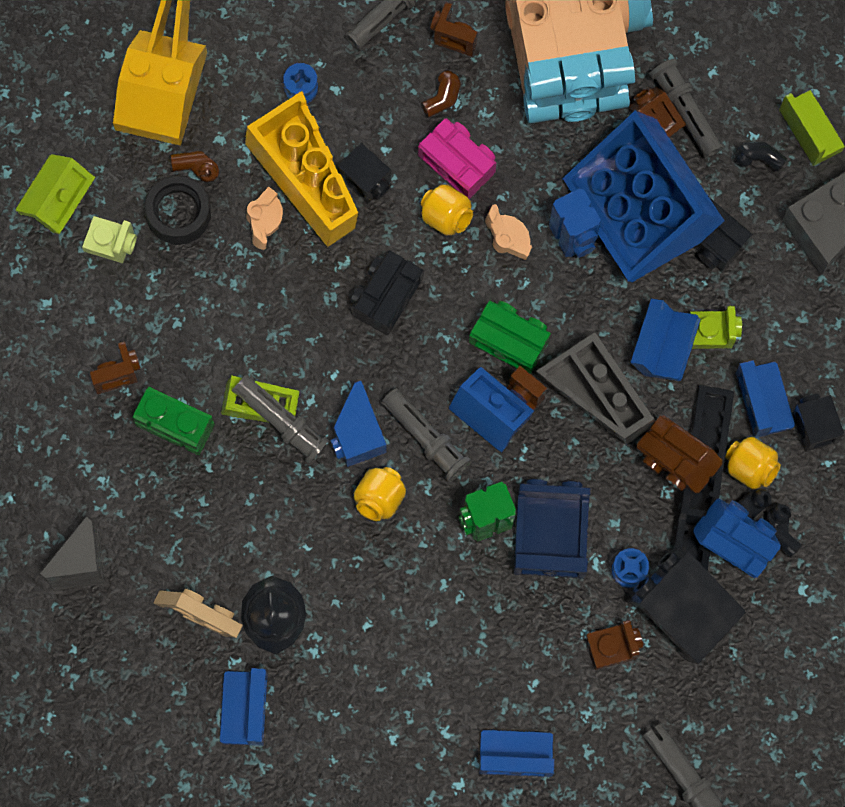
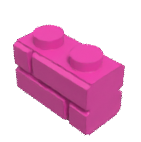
M446 118L419 144L418 156L453 188L470 199L496 172L497 163L494 161L496 157L484 144L478 147L470 140L469 137L471 135L461 123L455 122L453 124Z

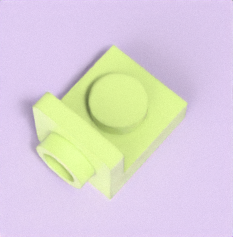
M93 216L82 248L84 252L123 263L126 253L132 254L137 235L134 234L131 222L124 220L121 225Z

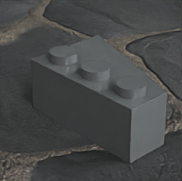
M595 332L536 371L540 379L625 444L630 443L648 431L655 423L653 416Z

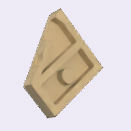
M184 589L183 593L159 591L154 604L162 608H172L183 614V618L204 626L222 636L237 638L243 625L232 620L234 613L218 605H215L212 609L202 604L204 597L188 589Z

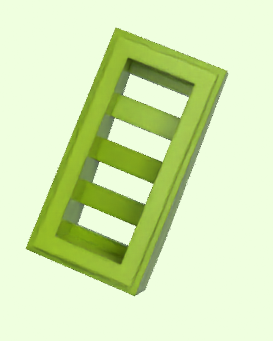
M231 376L226 384L221 414L267 422L254 409L249 407L243 399L241 405L235 404L237 395L232 392V389L242 378ZM255 381L278 402L280 397L286 398L284 408L295 416L299 397L298 390Z

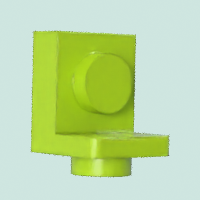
M728 306L726 311L690 312V314H696L700 318L692 349L732 348L736 337H741L742 320L741 316L735 315V306Z

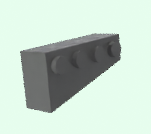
M845 173L788 207L782 220L820 275L845 251Z

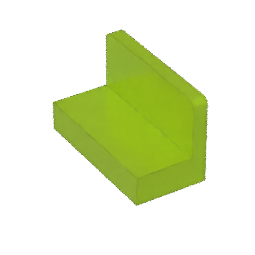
M811 90L794 98L792 93L784 97L779 110L813 166L843 151L845 147Z
M51 154L18 204L16 211L21 215L35 218L52 233L60 234L95 177L73 158Z

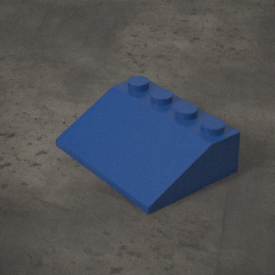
M636 110L563 178L571 192L579 188L585 190L591 201L590 207L595 208L601 219L598 235L628 282H634L700 244L725 221L658 120Z

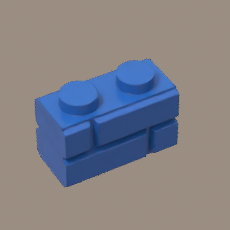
M580 188L555 200L552 206L549 227L554 237L559 239L558 244L565 257L576 255L580 258L591 253L596 248L594 244L598 238L601 219L595 208L590 207L591 201L585 190Z
M716 499L708 509L706 516H703L694 527L693 532L698 542L750 576L758 578L767 566V562L771 561L780 550L781 544L775 536L777 530L762 518L757 522L749 518V512L739 503L732 500L730 504H727L721 499Z

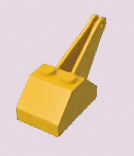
M161 0L152 33L140 30L127 48L118 79L113 125L116 131L181 146L207 56L206 45L188 41L190 0H177L173 38L163 36L172 0Z

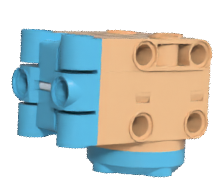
M505 0L507 21L512 33L528 124L559 119V111L561 118H564L565 121L579 122L591 118L596 113V109L598 112H604L630 106L627 84L635 83V70L632 55L628 48L626 33L640 31L645 27L653 26L651 0Z

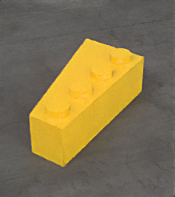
M302 91L247 126L245 145L327 247L355 229L358 216L357 208L341 174L338 173L334 165L333 156L320 135L319 126L308 109L307 100Z

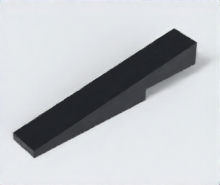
M700 385L691 435L712 448L723 460V464L713 477H709V482L700 493H694L687 487L682 491L673 551H689L708 571L711 550L698 542L693 531L701 518L706 516L711 505L720 497L734 391Z

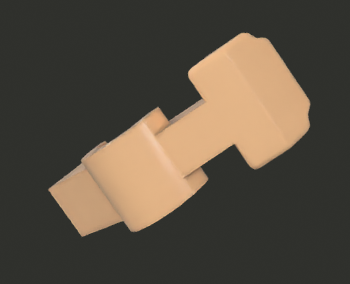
M267 187L257 200L250 202L247 206L246 219L251 224L252 244L261 250L266 249V237L273 234L282 222L283 208L280 200L277 198L278 193L270 187Z
M496 204L492 205L486 216L485 223L490 228L494 237V249L499 253L508 252L526 260L532 248L529 231L517 218L500 215L498 206Z

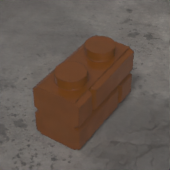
M659 416L651 426V431L646 432L637 444V449L645 456L642 462L656 474H659L661 470L668 473L666 480L678 490L683 491L687 487L694 493H700L709 482V477H713L722 466L723 460L712 448L666 416Z

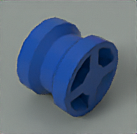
M305 63L291 65L283 76L287 98L290 99L302 91L307 103L311 102L318 93L315 70Z
M634 548L625 549L615 557L611 568L612 577L621 587L635 588L641 580L646 578L649 570V561L640 550Z

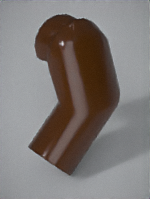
M443 71L438 77L440 84L437 95L421 102L423 111L428 118L452 107L456 103L461 83L458 75L455 73Z
M202 151L171 155L173 171L190 169L205 182L214 181L219 175L218 165Z

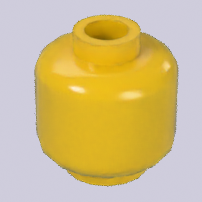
M440 185L434 190H428L421 200L423 221L443 235L449 236L463 232L473 218L471 200L449 185Z
M748 437L742 442L735 441L726 454V459L729 460L728 473L751 489H757L761 486L768 487L780 470L781 464L778 462V453L755 437Z
M389 467L369 469L354 491L356 508L364 517L373 521L391 518L404 499L406 488L401 481L400 474Z

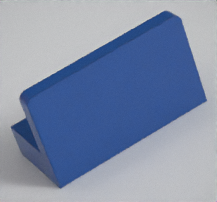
M651 299L631 364L644 376L681 381L699 327L700 318L696 314L675 312L664 300Z
M754 360L740 363L736 376L753 436L758 438L793 429L795 423L778 364L771 362L755 366Z
M482 367L478 368L460 386L449 406L450 411L500 452L508 446L513 435L531 418L534 412L533 409Z
M251 668V672L227 671L224 673L220 742L222 744L264 746L268 677L266 669Z
M483 730L481 732L479 774L552 777L554 774L553 734Z

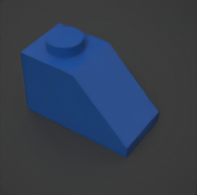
M362 381L354 383L334 426L336 438L330 440L337 460L344 458L347 467L387 453L386 442Z

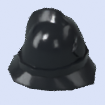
M270 576L252 585L242 600L241 620L245 632L257 647L277 655L292 646L304 629L307 613L303 595L291 582Z

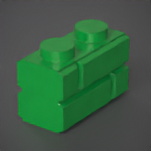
M489 301L469 335V343L516 369L521 366L531 374L550 341L551 333L546 331L548 327L536 318L530 317L527 321L516 315L517 310L506 302L499 301L496 304Z
M151 387L146 389L133 415V420L137 427L179 447L185 446L186 450L196 455H200L215 425L211 415Z
M499 482L488 486L485 492L480 489L467 494L464 507L459 508L461 515L458 517L465 535L472 534L473 539L478 542L492 537L493 532L500 534L512 529L516 508L506 484Z

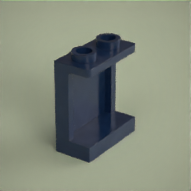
M539 479L527 480L526 484L519 485L514 574L585 579L588 558L586 556L590 488H583L582 483L572 481L562 482V486H549L547 481Z

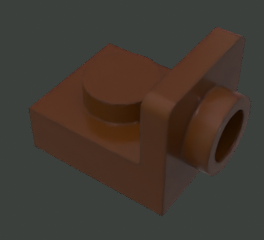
M445 2L442 12L436 11L431 23L430 30L435 31L434 44L472 57L477 44L478 31L473 30L471 26L463 22H450L452 4Z
M649 87L640 91L634 97L635 101L629 106L632 113L636 110L657 119L668 137L686 125L665 91L657 87L653 89Z
M125 341L118 343L123 362H105L97 366V370L90 372L97 394L138 382L135 371L141 369L135 349L128 351Z
M521 366L511 375L510 384L507 387L508 390L533 410L545 399L547 387Z
M630 620L623 621L621 625L586 634L595 670L635 660L640 655L639 649L643 648L638 627L632 628Z

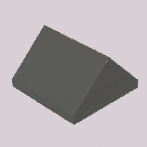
M88 517L82 521L40 573L48 585L55 591L105 584L101 537L94 523Z

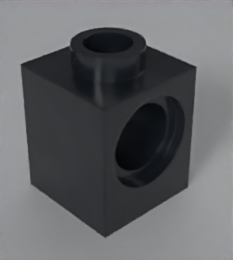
M360 143L338 165V173L341 174L345 184L367 204L374 198H382L392 185L390 183L391 169L363 143Z
M812 394L800 399V404L796 406L792 414L805 452L839 443L845 434L832 396L820 398L819 394Z

